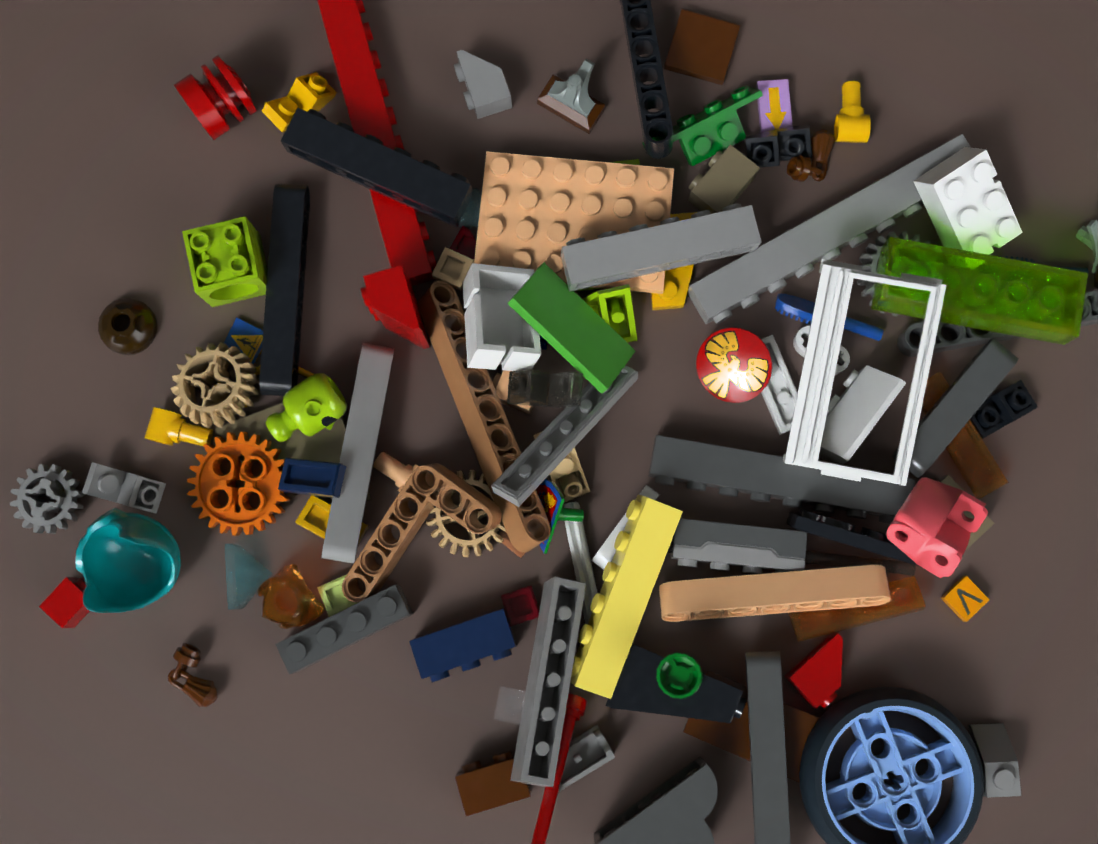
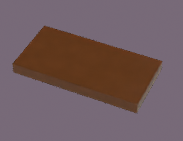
M707 671V676L742 690L741 698L747 700L746 686ZM748 702L745 704L740 719L733 716L731 723L688 718L683 730L684 733L750 761ZM783 703L787 778L800 783L799 772L802 751L812 728L820 718Z

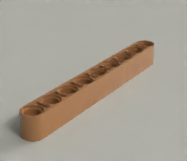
M436 281L418 301L419 313L494 502L500 507L502 512V522L509 540L516 550L529 552L548 539L551 533L550 523L536 489L520 507L493 493L491 485L521 455V452L488 370L467 368L465 317L456 291L449 283Z

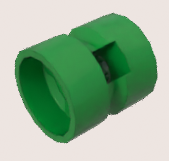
M675 653L668 655L660 662L657 668L656 679L659 687L666 695L682 699L692 696L699 690L702 684L703 673L701 666L694 658L686 654Z

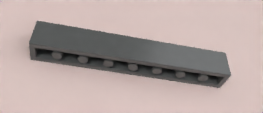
M656 435L654 439L648 477H654L655 483L674 486V481L687 483V489L706 491V487L718 488V494L738 497V492L751 494V500L770 502V498L783 500L782 505L802 508V503L815 505L814 510L823 513H834V509L847 511L846 516L852 518L866 519L867 514L879 516V522L891 524L915 484V479L907 478L906 486L862 477L861 482L820 474L821 470L785 464L782 456Z

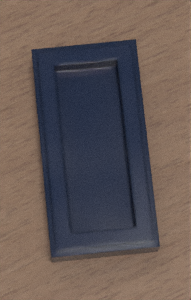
M285 458L278 489L283 492L339 498L346 466L341 463Z

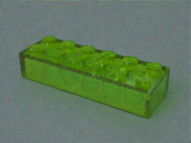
M890 237L881 247L877 274L900 277L901 273L942 279V284L946 285L939 322L1062 345L1079 337L1088 277L1086 272ZM875 282L871 309L924 319L930 292Z

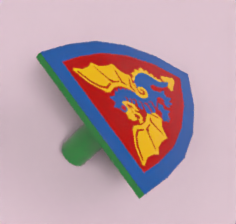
M545 479L536 488V491L551 527L550 536L540 544L543 553L547 554L557 521L582 522L584 511L583 509L564 508L565 498L554 482Z

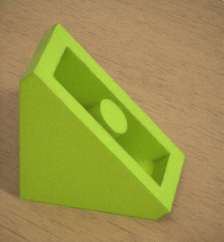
M629 284L599 290L583 298L627 343L638 341Z

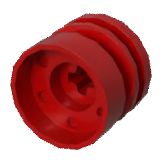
M219 55L212 59L219 70V73L216 75L212 74L206 64L201 66L207 79L204 83H201L190 73L174 84L179 94L213 140H216L230 130V126L225 118V115L231 113L239 122L244 121V118L237 109L241 104H243L250 115L257 112L250 91L233 67L231 68Z

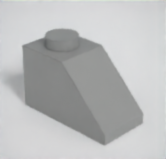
M970 724L969 735L977 748L983 769V796L987 798L1021 796L1018 760L1004 724Z

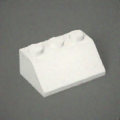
M868 365L859 372L854 369L843 382V385L847 387L840 397L835 394L829 401L819 457L826 462L837 464L848 462L900 393L906 382Z

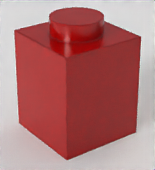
M66 577L39 606L62 629L75 628L90 612L83 603V593L86 588L84 577Z

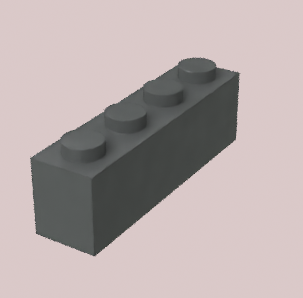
M393 585L275 645L288 673L293 674L414 613L401 586Z

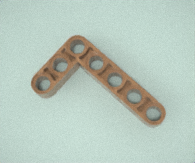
M439 463L417 467L342 583L344 596L351 602H361L377 594L434 506L474 534L485 533L495 529L502 520L500 507ZM428 471L432 472L435 477L433 487L429 486L425 480ZM453 490L461 494L462 502L460 506L455 505L451 499ZM410 498L414 499L418 505L416 514L412 513L408 507ZM480 509L488 514L489 521L487 525L481 524L478 520V511ZM393 525L397 526L400 531L399 540L395 539L391 533ZM376 552L383 558L382 567L375 561ZM359 578L362 579L366 585L365 592L359 589Z

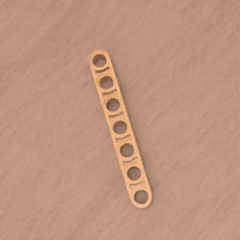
M882 565L666 582L659 586L662 620L668 622L868 607L886 604L891 600L886 570Z

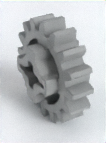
M39 464L38 472L28 468L26 470L27 479L20 477L16 479L21 485L20 488L11 489V493L17 495V500L10 502V506L18 507L19 509L13 515L14 518L24 519L22 527L28 529L33 527L34 533L43 534L46 531L49 534H56L57 527L64 530L68 529L66 521L68 519L77 521L78 517L73 512L75 509H83L84 507L82 504L77 503V498L85 496L81 491H76V487L81 483L80 480L70 479L73 472L66 469L61 471V466L53 464L50 469L48 465ZM47 495L50 496L51 499H56V502L49 501V503L44 502L43 499H39L38 497H45Z

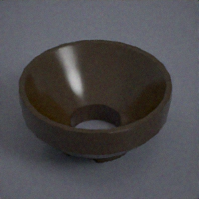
M131 298L118 299L110 303L102 311L98 322V332L101 340L112 351L122 355H135L147 349L153 342L157 333V320L151 308L145 303ZM126 314L130 317L128 329L121 332L116 331L114 320L117 316Z

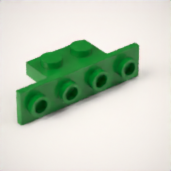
M747 85L739 87L731 92V97L723 101L720 99L712 101L704 106V111L696 115H685L676 121L677 125L673 126V142L679 140L688 165L694 166L714 156L719 150L727 149L730 144L733 146L746 139L736 110L762 97L761 90L748 87ZM656 136L652 139L660 141L665 138L662 136Z

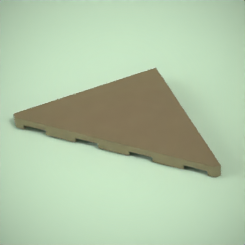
M283 403L235 420V424L227 423L223 425V428H215L216 433L224 437L227 436L228 432L235 433L238 439L241 431L248 432L249 440L253 434H259L260 444L266 439L271 440L270 451L275 448L282 450L277 457L278 460L293 458L332 463L340 462L346 431L343 417L335 421L331 430L324 428L317 434L309 437L297 429L293 432L290 439L278 442L268 430L266 419L273 413L284 411ZM369 489L366 501L372 500Z

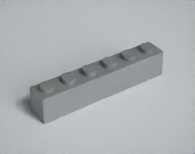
M732 204L724 207L722 212L711 214L709 210L693 214L692 218L680 221L678 217H673L661 221L660 225L648 228L647 224H641L631 227L629 232L617 234L616 231H609L598 235V239L585 241V238L570 240L566 243L567 246H562L561 259L569 292L755 251L761 244V238L752 205L742 207L741 204Z
M553 577L544 582L510 781L541 787L554 786L586 583L559 577Z

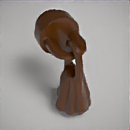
M825 129L817 131L811 137L812 165L808 157L801 155L793 157L788 162L787 174L793 180L799 182L805 181L808 176H812L815 181L824 180L827 173L829 155L835 143L834 135ZM817 162L822 164V170L817 168Z
M183 643L181 647L176 649L173 655L178 664L168 674V681L172 686L187 694L198 707H208L217 700V689L213 681L201 679L185 672L188 666L193 668L198 666L201 660L199 656L201 651L191 644ZM180 677L187 679L184 685L175 680H178Z

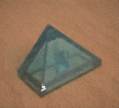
M225 544L228 610L243 609L272 576V573L240 545Z

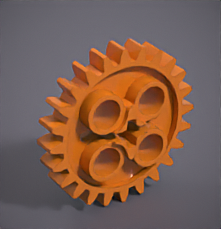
M241 431L238 439L235 433L232 432L227 433L226 441L222 437H214L216 447L211 444H204L203 446L207 454L195 455L200 465L189 467V469L196 473V477L187 479L188 483L195 484V489L187 494L189 496H197L198 499L191 507H202L203 510L198 518L206 519L210 517L208 527L214 528L220 524L221 534L227 533L230 528L233 536H240L242 528L246 535L253 534L254 526L258 531L266 530L264 520L270 524L276 523L273 513L284 514L285 512L279 505L280 502H290L291 500L288 496L284 495L283 491L278 489L285 459L278 460L277 457L282 450L275 448L270 451L272 441L266 439L260 444L259 434H253L250 440L248 432ZM241 455L244 456V461L242 462V464L240 461ZM225 458L231 463V470L227 475H224L220 469L221 462ZM256 460H259L263 465V471L258 477H255L251 470L252 464ZM236 480L245 481V486H236ZM222 490L227 492L229 497L228 504L225 507H222L218 502V495ZM254 492L259 495L261 501L257 509H253L249 504V498ZM238 503L241 508L240 512L236 511Z

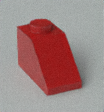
M831 633L784 675L806 702L814 708H818L820 705L825 708L838 696L835 691L841 687L843 638L839 633Z

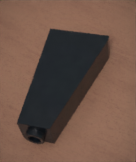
M632 644L612 698H608L605 705L613 709L731 723L733 716L740 719L747 700L741 698L742 690L703 674L699 690L692 696L682 699L672 698L661 690L656 679L657 668L665 657Z

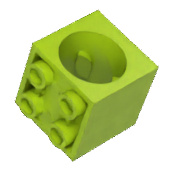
M246 216L182 231L194 291L211 307L266 295L268 267L261 235Z

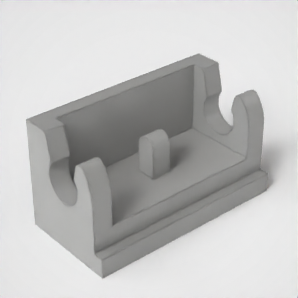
M598 725L571 740L558 792L615 758L614 752Z

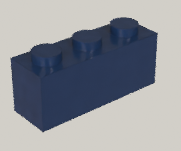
M505 609L409 641L421 679L430 677L431 683L449 677L448 670L461 666L464 672L481 666L479 659L492 655L494 661L512 655L511 648L517 646Z

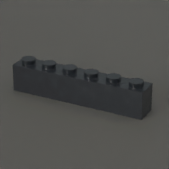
M297 108L281 139V143L288 153L451 226L458 227L473 196L472 187L467 178L457 173L446 174L440 171V167L431 161L423 160V162H419L411 158V154L401 148L395 147L392 150L383 146V142L372 135L366 134L363 137L354 133L355 130L345 123L337 122V124L329 122L323 114L316 110L309 109L307 112Z

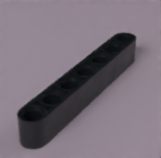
M620 0L644 147L650 157L661 159L668 156L673 149V126L651 1ZM647 54L649 56L641 57L640 55ZM647 81L655 82L653 84H644ZM652 108L659 109L658 112H649L648 110ZM656 136H662L665 139L656 141L652 138Z
M276 184L274 187L259 382L262 395L284 396L287 391L298 385L310 212V190L308 185Z

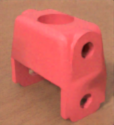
M922 477L918 480L889 525L886 532L887 539L917 565L939 578L949 577L962 560V556L969 543L970 533L977 532L987 517L986 503L963 490L927 477ZM963 512H971L974 518L966 517Z

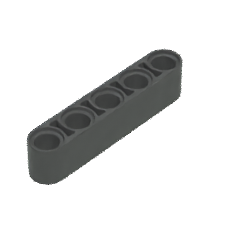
M991 338L978 351L919 422L909 472L915 477L919 478L928 470L1017 363L1019 358L994 338ZM898 448L892 455V457L895 460L897 458Z

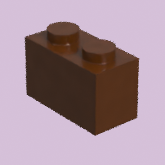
M511 750L492 756L494 762L481 765L480 760L461 766L462 771L456 774L455 779L466 816L531 797L529 784L510 781L514 762Z

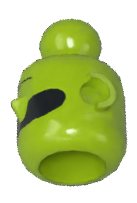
M316 373L285 393L283 397L285 410L281 413L276 412L269 415L266 419V426L278 442L290 439L293 432L297 429L310 437L324 428L331 430L335 421L340 419L347 411V403L337 385L328 375Z

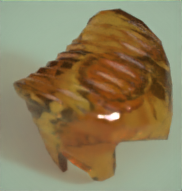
M296 564L285 566L274 576L264 581L257 590L259 597L264 596L262 617L279 624L278 626L281 629L308 624L319 618L325 610L324 605L320 603L305 584Z

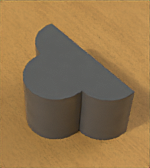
M701 756L595 832L593 834L594 844H714L712 832L704 820L711 813L717 801L718 786L714 773Z

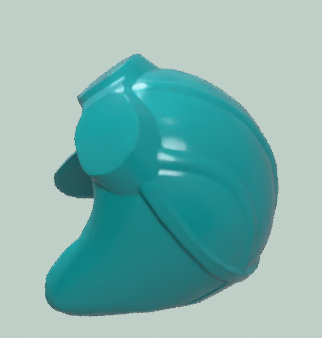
M117 508L107 511L87 528L86 534L80 539L75 557L76 569L83 574L86 582V588L83 593L84 606L87 610L97 613H121L144 608L166 595L175 585L181 569L180 550L170 531L153 518L138 513H126Z

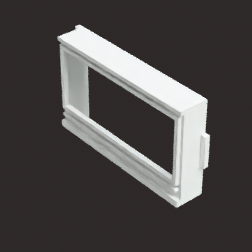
M821 259L819 269L821 275L786 454L783 455V462L785 464L821 470L820 474L859 482H861L862 477L906 486L946 285L942 284V279L901 273L900 277L861 271L862 266ZM853 279L930 292L893 474L818 460Z

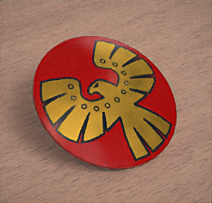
M730 327L714 332L702 343L697 354L696 368L700 382L711 395L725 402L741 403L755 398L765 389L772 374V359L767 346L757 335L746 329Z

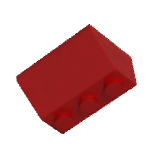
M402 265L363 276L366 286L360 288L365 306L369 308L375 321L380 320L387 330L423 349L430 348L413 287Z

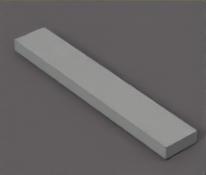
M625 365L610 387L602 394L589 382L491 485L493 493L520 507L637 381L638 371Z

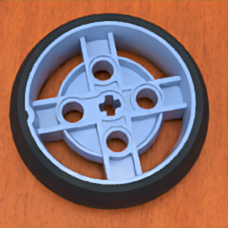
M876 687L853 693L841 699L825 711L812 728L804 745L800 761L799 779L804 807L812 825L826 844H868L849 833L838 821L853 814L874 828L892 831L897 844H963L973 830L981 810L984 792L983 769L977 748L971 736L961 722L947 708L936 700L913 690L898 687ZM883 711H899L916 716L930 725L941 739L926 745L920 738L910 732L889 728ZM850 726L856 741L849 747L843 758L840 779L825 784L826 768L831 751L839 737ZM882 738L884 750L881 754L874 756L871 752V744L875 739ZM925 758L928 762V769L926 773L918 776L915 770L916 764L919 760ZM888 772L896 775V779H892L894 782L892 786L884 783V779H888L886 775ZM953 776V788L949 804L939 822L930 829L927 818L939 802L942 780ZM858 783H864L866 785V794L861 799H854L852 795L854 786ZM908 803L910 814L907 818L899 820L897 817L898 808L902 804Z

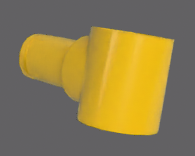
M847 81L842 85V108L835 117L834 139L835 142L867 143L870 137L871 118L869 114H864V108L861 107V83L858 81Z
M153 407L145 439L173 446V443L179 444L181 441L203 446L204 444L211 443L213 430L186 423V419L181 418V414Z

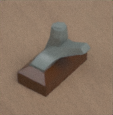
M585 59L578 71L570 76L567 81L553 74L537 98V104L590 134L603 114L605 104L588 94V83L594 63Z

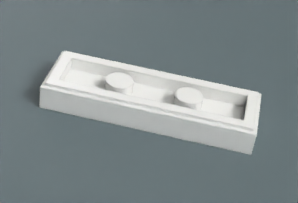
M770 335L761 339L767 346L772 359L771 378L761 393L778 433L781 435L791 429L798 391L774 336Z

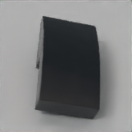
M810 124L765 131L747 136L745 139L747 158L760 168L780 166V161H788L799 155L812 158Z
M1019 380L987 398L966 425L976 441H979L1038 408L1022 380Z

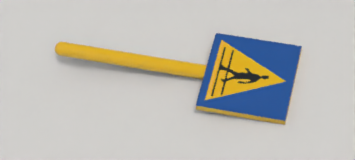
M236 317L224 343L229 348L231 346L237 347L241 351L240 353H245L250 358L249 363L254 365L262 353L263 330ZM299 367V374L307 378L311 375H314L313 373Z

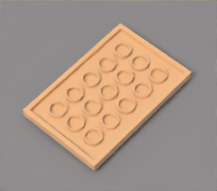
M486 151L474 263L534 269V272L540 265L545 263L567 284L561 259L562 246H567L566 243L577 238H585V241L598 239V235L609 231H616L617 234L629 232L631 227L641 224H647L648 228L660 225L661 221L670 218L674 168ZM665 271L593 286V288L609 289L629 284L630 291L663 294Z

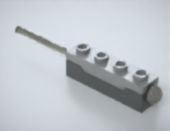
M681 518L667 552L671 553L670 559H678L677 565L697 567L698 561L710 563V569L729 571L730 565L743 566L742 572L751 574H762V568L775 570V573L803 571L806 564L833 567L882 565L885 567L886 573L914 576L916 571V565L903 561L806 550L807 532Z

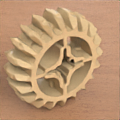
M221 342L218 347L213 343H208L206 351L201 347H196V355L193 357L190 354H185L188 362L185 365L177 364L181 373L172 376L173 381L177 385L170 388L172 393L177 396L173 401L180 408V413L185 417H189L190 421L194 424L201 423L207 428H211L213 423L215 426L223 428L225 419L230 424H235L234 415L238 413L240 416H245L244 406H254L249 397L258 395V390L253 386L259 383V379L254 374L257 371L256 367L249 363L250 358L245 353H240L241 351L237 347L231 346L229 348L225 343ZM229 365L235 369L236 382H232L229 379L230 373L227 371ZM195 388L201 390L202 406H199L196 401Z
M470 470L469 479L465 480L463 472L457 471V476L472 487L485 491L493 499L490 489L486 484L484 474L481 475L478 481L476 480V471ZM461 494L459 495V497H460V504H459V506L461 505V502H462ZM433 507L430 514H435V518L426 521L427 526H438V529L431 533L432 538L444 536L439 543L441 548L446 547L449 542H452L450 553L455 555L458 552L459 546L463 547V557H469L471 547H474L476 556H481L482 550L480 546L485 544L488 551H493V545L489 541L494 538L497 542L502 543L504 540L497 532L499 529L506 532L501 520L495 529L488 531L482 537L467 530L470 540L456 538L448 531L445 524L458 522L447 514L443 515L444 512L437 507ZM482 509L478 511L479 521L488 515L484 510L481 511Z

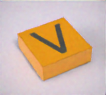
M963 576L941 597L963 622H967L990 600L968 576Z

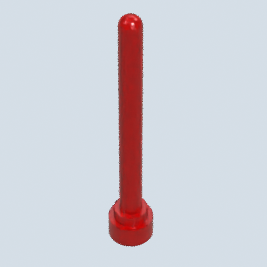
M568 694L554 786L545 787L531 844L546 843L575 722L579 721L580 716L585 714L587 700L578 695Z

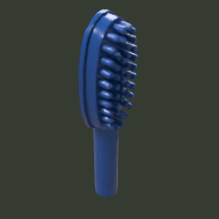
M781 293L777 295L775 302L777 312L780 311V314H783L785 311V316H788L790 313L791 319L795 315L796 321L799 317L801 319L800 322H803L805 319L806 324L812 321L814 302ZM846 317L845 330L877 341L881 340L884 329Z

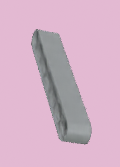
M367 343L362 344L339 462L346 466L340 497L332 498L321 558L353 564L355 562L394 348Z

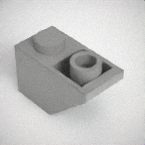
M464 50L456 51L458 63L454 64V69L459 83L465 81L468 91L463 92L468 110L474 109L477 119L511 109V95L502 69Z

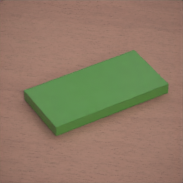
M545 263L537 268L507 303L601 394L610 387L635 353V350L574 291L569 292L568 285Z

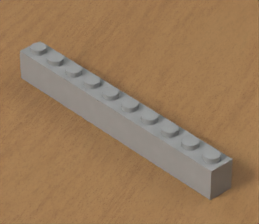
M961 134L763 244L755 251L745 254L690 285L687 294L704 323L707 325L715 321L716 324L725 321L733 315L731 312L733 309L739 306L746 309L760 300L758 297L760 294L768 290L773 294L787 285L785 280L794 275L799 279L814 270L813 265L821 261V259L832 261L842 254L840 250L850 245L853 249L869 239L867 235L877 230L880 234L896 224L894 221L896 218L904 215L907 219L922 210L921 205L923 201L913 181L964 147L971 148L964 135Z

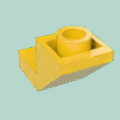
M314 72L296 77L288 95L266 102L262 112L281 132H285L297 108L307 112L309 109L319 112L336 96L337 92L328 84L324 77Z

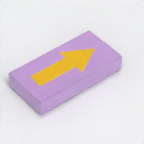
M788 79L757 81L756 89L761 90L763 94L762 97L757 99L760 133L793 126Z

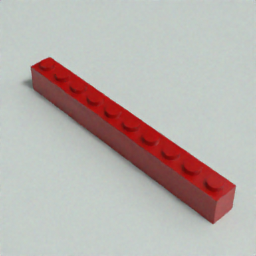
M317 0L352 128L355 130L354 133L363 137L366 134L372 135L381 140L383 146L392 150L395 147L405 150L401 135L395 136L392 126L397 125V120L393 107H386L384 97H388L389 92L385 78L379 79L376 69L382 67L377 50L371 51L369 41L374 40L369 22L363 23L361 14L366 13L363 0ZM369 189L391 268L402 265L412 286L435 280L432 277V270L435 269L437 263L433 250L427 252L424 241L430 238L425 221H418L416 214L418 210Z

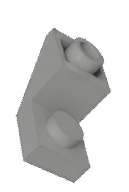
M92 462L82 493L157 514L166 483Z

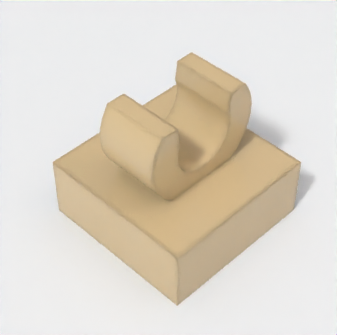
M445 247L432 273V277L438 281H445L461 291L463 281L474 260Z

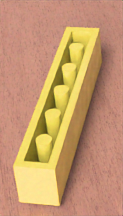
M639 494L636 500H632L626 512L628 521L624 531H620L616 537L614 544L616 552L613 560L608 562L604 568L602 575L604 580L600 593H596L593 597L590 607L591 617L588 624L583 625L579 634L578 642L580 645L576 656H574L570 681L575 687L609 699L612 698L683 511Z

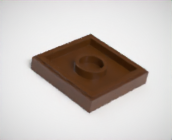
M682 9L664 69L723 85L741 25Z

